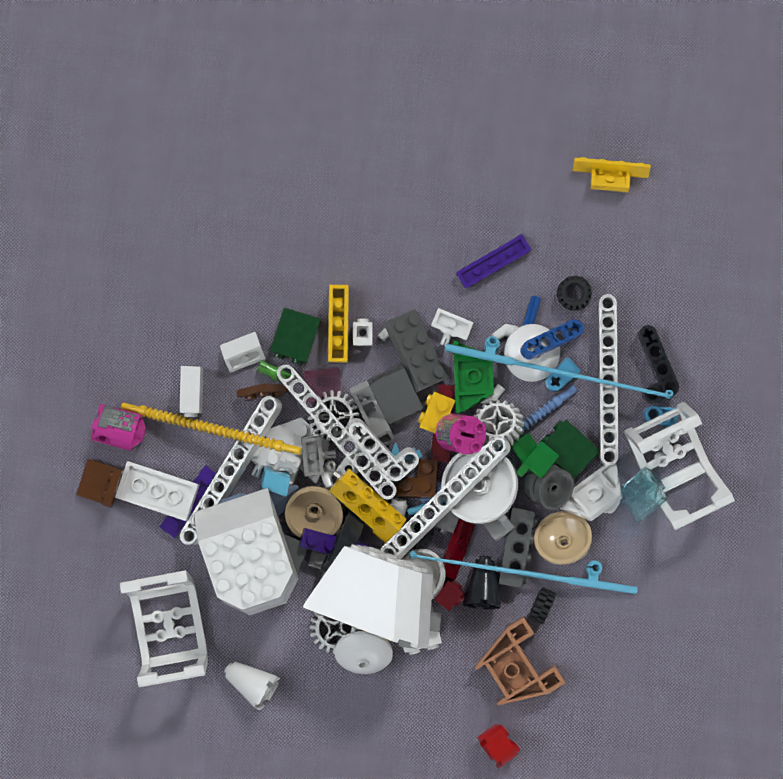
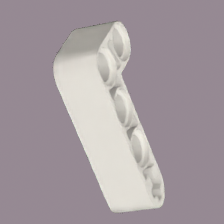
M353 418L348 422L349 435L391 481L401 480L417 466L419 458L413 448H404L394 456L361 419ZM354 426L360 427L362 436H360L357 430H353ZM367 439L374 440V444L372 446L368 447L364 445ZM380 453L387 454L384 460H378L377 456ZM408 454L414 455V459L410 462L404 460ZM398 467L400 470L397 474H391V468Z

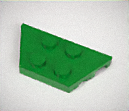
M453 341V345L477 350L475 348L465 346L459 343L458 341ZM454 353L456 414H461L494 395L493 361Z

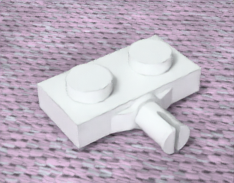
M438 308L431 326L444 333L440 344L443 345L445 339H447L444 345L446 346L451 337L467 340L474 322Z
M264 446L259 447L251 459L255 464L251 475L259 478L264 465L270 466L274 471H277L280 459L284 453L277 452L274 449L270 450L269 447L267 449Z

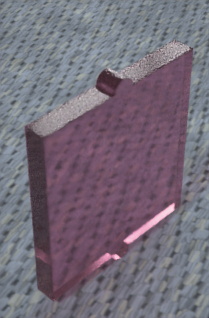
M338 368L304 371L305 382L322 400L324 399L323 392H326L327 397H330V391L333 390L334 396H337V392L340 391L339 385L341 384L338 378ZM310 397L307 399V402H317L314 397Z

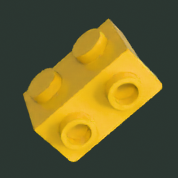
M434 392L433 395L429 394L425 402L428 408L425 413L421 412L418 423L421 424L420 428L436 434L438 422L444 416L450 414L455 400L437 392Z

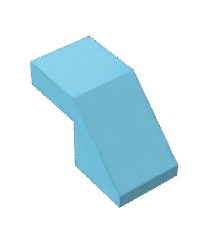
M264 465L261 486L263 489L268 488L271 492L287 496L291 477L289 473L273 471L272 467Z

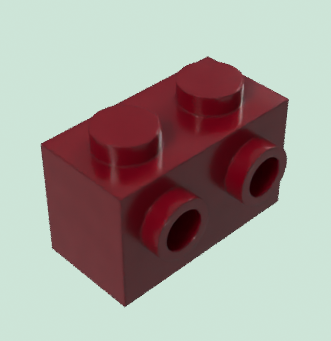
M447 579L434 600L450 611L454 605L457 607L464 599L462 596L463 591L461 590L462 585L454 579L452 581Z

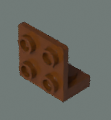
M88 459L76 495L101 503L107 507H113L124 470Z

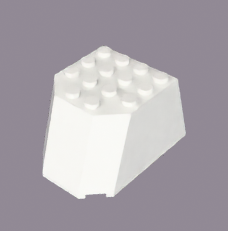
M268 488L194 512L198 543L217 598L248 615L287 603L299 578Z
M354 544L351 547L344 546L304 603L303 608L396 643L401 639L411 642V647L428 648L433 574L427 572V568L415 566L416 563L412 561L397 559L398 556L393 554L380 553L379 549L373 547L357 546Z

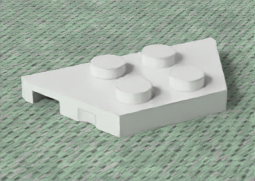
M301 417L270 428L266 437H270V440L274 438L275 441L282 440L285 444L302 448L301 437L320 436V434H314L313 431L315 429L310 427ZM322 438V448L324 451H327L329 443ZM286 452L302 459V452L301 455ZM302 460L301 465H300V469H301L302 471H303V460ZM320 475L308 477L317 483Z
M617 464L602 466L575 486L569 501L559 509L592 521L621 500L622 494Z

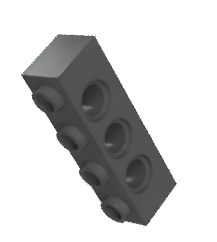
M511 507L509 521L513 524L514 528L506 535L501 567L510 568V564L517 561L520 563L519 570L525 571V565H529L531 554L528 553L529 546H533L534 535L531 532L532 527H536L538 519L534 511ZM520 523H524L527 526V531L524 534H519L516 530ZM517 542H521L524 546L521 553H515L513 550V546ZM500 572L498 584L522 588V584H526L527 576Z

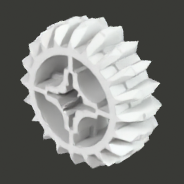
M331 390L330 397H327L326 392H323L324 399L320 398L323 403L330 401V411H333L332 406H334V411H337L336 414L344 415L337 418L338 420L350 418V421L354 416L360 415L357 412L353 413V410L358 408L357 405L351 407L350 404L354 400L346 401L348 394L341 398V391H338L337 396H334V391ZM335 400L344 403L349 412H339L336 408ZM315 402L311 403L313 406L317 405ZM319 414V420L329 421V418H324V416L329 414ZM309 416L308 420H313L312 416ZM315 420L314 423L309 425L310 427H317L313 431L314 434L319 431L322 432L320 434L321 439L324 435H327ZM338 426L333 427L331 432L336 438L342 435V430L338 432ZM327 435L326 441L329 442L330 437Z
M497 399L494 404L492 401H489L488 406L483 404V410L477 409V415L473 417L484 423L488 432L495 434L486 432L483 446L495 437L506 439L512 446L514 444L513 440L519 441V435L523 433L524 422L522 421L523 416L520 414V410L518 407L515 408L513 403L508 405L506 400L500 403ZM497 443L496 449L499 450L500 446H503V443Z
M314 612L318 619L311 618V622L316 623V625H310L309 629H315L316 632L310 635L311 637H318L314 640L315 644L321 641L319 649L326 645V652L329 653L330 648H333V654H335L337 643L329 641L335 635L343 637L348 634L342 627L343 622L339 624L341 630L339 632L335 631L329 636L332 629L330 625H336L339 621L331 620L322 614ZM320 621L324 622L329 629L325 638L320 633ZM352 626L351 633L361 629Z

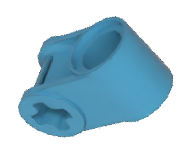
M569 357L556 368L576 374L581 372V369ZM552 373L546 379V387L552 392L559 391L574 377ZM551 378L553 380H555L556 378L559 380V382L557 383L559 385L558 387L556 385L551 386Z
M649 406L644 409L643 418L646 422L651 420L648 416V412L651 409H654L657 412V417L675 408ZM679 414L658 425L670 427L676 424Z

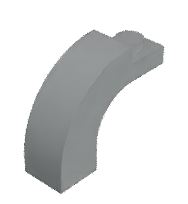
M367 380L350 388L349 390L369 429L385 446L395 442L394 435Z

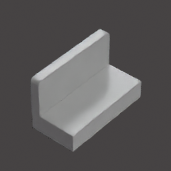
M505 514L495 521L483 524L496 541L514 528Z

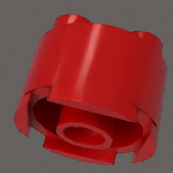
M495 723L477 736V740L481 741L480 745L491 760L494 759L497 764L495 765L500 769L518 755L517 752L520 751V748L514 741L512 742L511 739H508L509 733L506 728Z

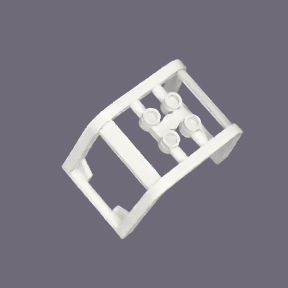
M685 402L678 404L677 408L634 429L631 427L624 431L651 494L674 530L735 502L732 493L711 466L696 433L695 427L702 424L700 417ZM678 414L681 417L682 421L645 439L639 435V433ZM686 433L691 441L683 446L678 443L673 446L670 444L677 442L679 436ZM660 449L663 451L657 452L654 455V460L646 463L643 456L644 453ZM692 449L695 450L699 459L698 462L657 482L654 481L650 472L651 469L657 466L665 467L668 462L677 458L681 459L686 455V452ZM706 473L717 489L711 497L713 504L692 514H689L687 510L673 511L662 493Z
M184 570L120 582L121 594H126L131 600L141 652L142 667L137 676L139 688L204 676L208 664V652L193 577ZM168 582V586L142 590V586ZM188 591L191 607H174L172 610L163 612L156 610L152 614L142 615L140 600ZM192 614L194 626H177L174 629L175 622L173 619H180L184 615ZM164 620L163 626L166 630L160 629L156 633L146 634L144 623H160ZM196 633L198 649L150 658L148 642L156 640L163 642L167 638H183L185 635ZM198 659L196 664L184 667L183 672L158 676L157 672H151V667Z

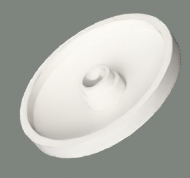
M458 453L454 456L443 473L441 489L477 453ZM489 456L483 457L482 462L484 465L489 463ZM505 456L450 511L460 519L474 524H485L502 517L513 505L518 491V477L511 461ZM471 469L469 471L470 479L474 478L476 475L474 469ZM460 482L455 485L456 492L462 489ZM444 496L443 499H444L445 503L447 504V503H448V497H447V496Z

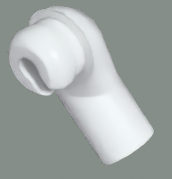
M504 324L492 336L500 340L504 336L509 337L519 327Z
M332 460L325 463L323 467L324 475H321L327 490L331 489L334 484L332 476L337 468L336 463Z

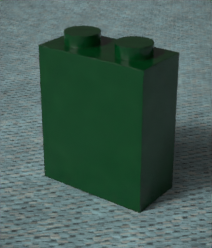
M284 307L270 352L274 353L273 357L283 360L285 357L292 358L291 362L302 365L303 362L308 363L321 319Z
M567 419L563 422L559 420L553 427L555 431L550 436L546 434L540 442L545 443L559 455L555 463L561 469L570 473L574 479L600 450Z

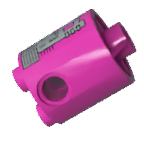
M100 403L97 412L99 415L98 419H94L92 424L91 440L132 451L134 446L143 442L146 427L142 415Z
M450 413L438 422L436 439L438 444L445 450L462 454L477 453L485 442L486 426L473 416Z

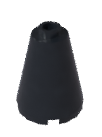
M480 556L479 559L475 560V564L495 566V561L491 560L490 556ZM473 567L464 595L463 606L474 609L483 607L485 610L500 609L501 599L496 571Z

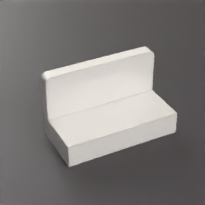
M256 332L220 345L230 373L266 359Z

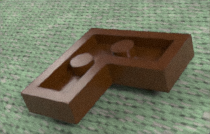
M258 384L238 389L237 397L245 398L246 401L257 400V396L258 398L272 395L274 398L284 397V393L290 391L284 384Z
M419 459L417 478L403 477L399 480L396 496L399 498L432 499L436 495L439 461Z

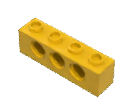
M329 284V363H348L349 285Z
M350 469L343 473L329 490L385 541L394 536L407 520Z

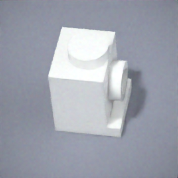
M357 319V322H353V346H373L372 322H369V319ZM361 329H365L367 331V334L365 336H361L359 334V331Z
M284 452L277 472L289 473L291 477L289 486H292L298 475L302 459Z
M345 457L333 475L339 478L346 472L345 467L347 465L352 466V472L356 475L359 471ZM357 459V464L359 465L361 461Z

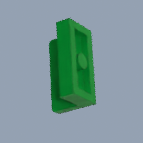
M527 433L520 437L519 441H514L513 446H510L523 464L538 445L531 434Z
M541 441L516 473L523 477L528 469H530L538 477L542 478L559 455Z

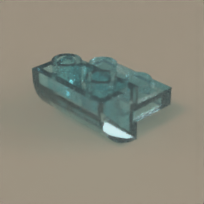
M647 467L641 469L620 487L623 504L629 507L634 520L639 523L668 500L663 491L665 489L664 484Z

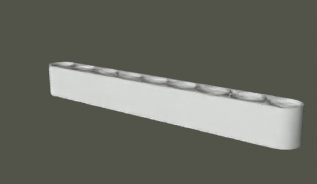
M606 294L601 297L598 305L599 379L609 375L613 378L614 382L618 383L617 302L614 296ZM603 300H611L613 306L609 309L603 307ZM605 318H610L613 321V326L607 328L603 325L602 321ZM610 337L613 340V345L606 347L603 344V339ZM610 356L613 359V364L611 366L604 365V357ZM599 383L600 460L605 466H612L618 460V387ZM607 394L612 395L614 402L606 404L603 401V397ZM605 414H612L614 422L611 424L606 423L603 419ZM604 434H613L614 441L612 443L605 442ZM606 452L613 453L614 461H605L604 454Z
M290 365L280 366L277 371L279 380L378 494L384 499L393 498L396 494V487L392 481L352 439L346 428ZM284 368L291 370L292 374L288 379H283L281 376V371ZM296 383L304 385V391L300 394L294 392L293 387ZM310 397H314L317 400V405L314 408H309L306 405V401ZM322 412H327L330 416L329 421L326 423H322L319 420V414ZM335 426L342 429V435L338 438L331 434ZM347 441H352L355 444L354 451L347 452L344 449V444ZM362 455L368 459V463L364 467L357 464V458ZM376 470L380 473L381 477L378 481H372L369 478L371 471ZM385 485H390L393 488V493L390 496H385L382 493V488Z
M271 396L264 397L243 429L244 433H254L255 436L259 434L260 437L266 436L281 412V401ZM270 401L274 402V408L272 410L268 409V404ZM263 417L264 424L259 427L258 420ZM237 439L182 529L180 539L184 544H199L194 512L208 508V503L211 499H213L214 505L221 503L220 500L229 497L259 448V444L254 446V443L250 445L249 442L244 443L243 440L239 442ZM243 450L244 457L240 460L238 453ZM231 466H233L234 473L232 476L228 474V470ZM220 483L224 484V490L222 492H219L218 486ZM190 532L194 533V539L192 541H190L188 538Z
M500 437L491 439L381 548L380 553L387 554L391 549L394 555L398 556L397 559H401L509 453L510 443ZM502 442L503 449L498 452L496 450L497 443ZM488 455L489 463L484 465L482 459ZM471 469H474L476 475L474 478L470 479L469 471ZM460 482L462 489L456 492L455 485ZM444 496H447L448 503L443 506L441 500ZM433 509L434 517L429 519L428 512ZM416 523H420L421 529L416 533L414 526ZM406 536L407 543L402 546L401 538Z

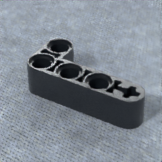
M643 326L638 331V338L657 381L656 384L645 389H653L657 392L665 393V384L671 382L675 387L673 395H675L679 391V383L658 333L653 326ZM644 329L647 332H652V335L649 336L650 340H655L656 343H652L649 346L646 345V343H649L648 337H643ZM651 347L659 349L658 357L651 356ZM660 364L667 367L665 375H661L657 371ZM643 392L642 394L643 399L647 403H656L666 399L663 396L657 395L656 399L650 400L647 397V393Z
M348 507L332 549L322 563L321 570L327 572L344 546L351 547L352 544L357 545L365 522Z

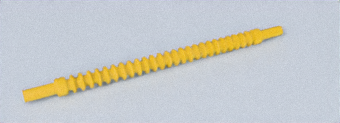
M124 402L121 404V409L140 414L144 418L146 416L148 419L152 417L153 420L157 418V421L162 420L163 423L167 421L168 424L172 422L173 425L177 423L178 426L182 425L183 428L187 426L188 429H191L192 427L193 430L197 429L199 432L203 430V433L208 431V434L213 433L214 436L217 434L219 437L223 435L224 438L228 436L229 439L233 438L234 441L238 439L239 442H242L243 440L244 443L249 442L250 445L254 443V446L259 444V447L264 446L265 449L269 447L270 450L274 448L277 452L286 451L301 455L302 452L301 447L285 444L282 440L275 441L274 438L270 440V437L265 439V436L260 437L259 434L255 436L252 433L250 435L249 432L244 433L243 430L241 432L238 429L234 431V428H224L223 425L219 427L218 424L214 426L213 423L209 424L207 421L203 423V420L198 422V419L193 420L192 417L189 419L188 417L183 418V415L178 417V414L173 415L172 412L168 414L167 411L163 413L162 410L158 411L156 408L153 410L152 407L148 409L144 405L136 406Z

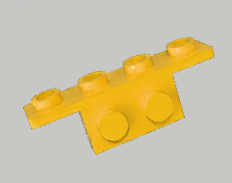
M575 157L572 171L591 173L590 189L629 192L630 177L648 178L651 165Z

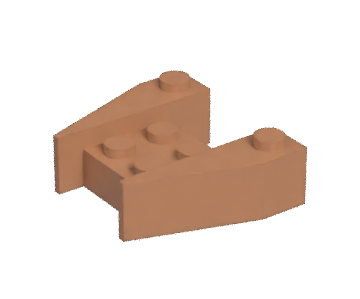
M524 615L507 625L475 664L476 670L486 665L502 690L504 696L497 700L498 705L548 694L565 684V679L555 664L538 674L519 645L520 642L534 634V630Z

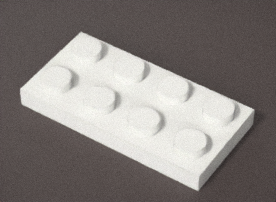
M127 461L115 498L188 521L200 485Z

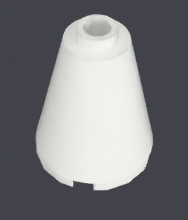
M237 661L233 664L229 663L224 671L226 673L225 678L257 710H261L265 706L263 704L265 700L271 699L279 684L277 680L280 679L276 675Z

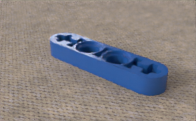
M579 320L568 321L527 340L521 346L520 353L526 359H534L577 339L583 333L584 326ZM571 328L577 329V331L573 330L570 333L568 332ZM556 332H560L564 336V340L558 339ZM541 339L547 340L549 347L543 346ZM534 346H536V348L533 350V352L527 350V348H528V349H531V348H533Z

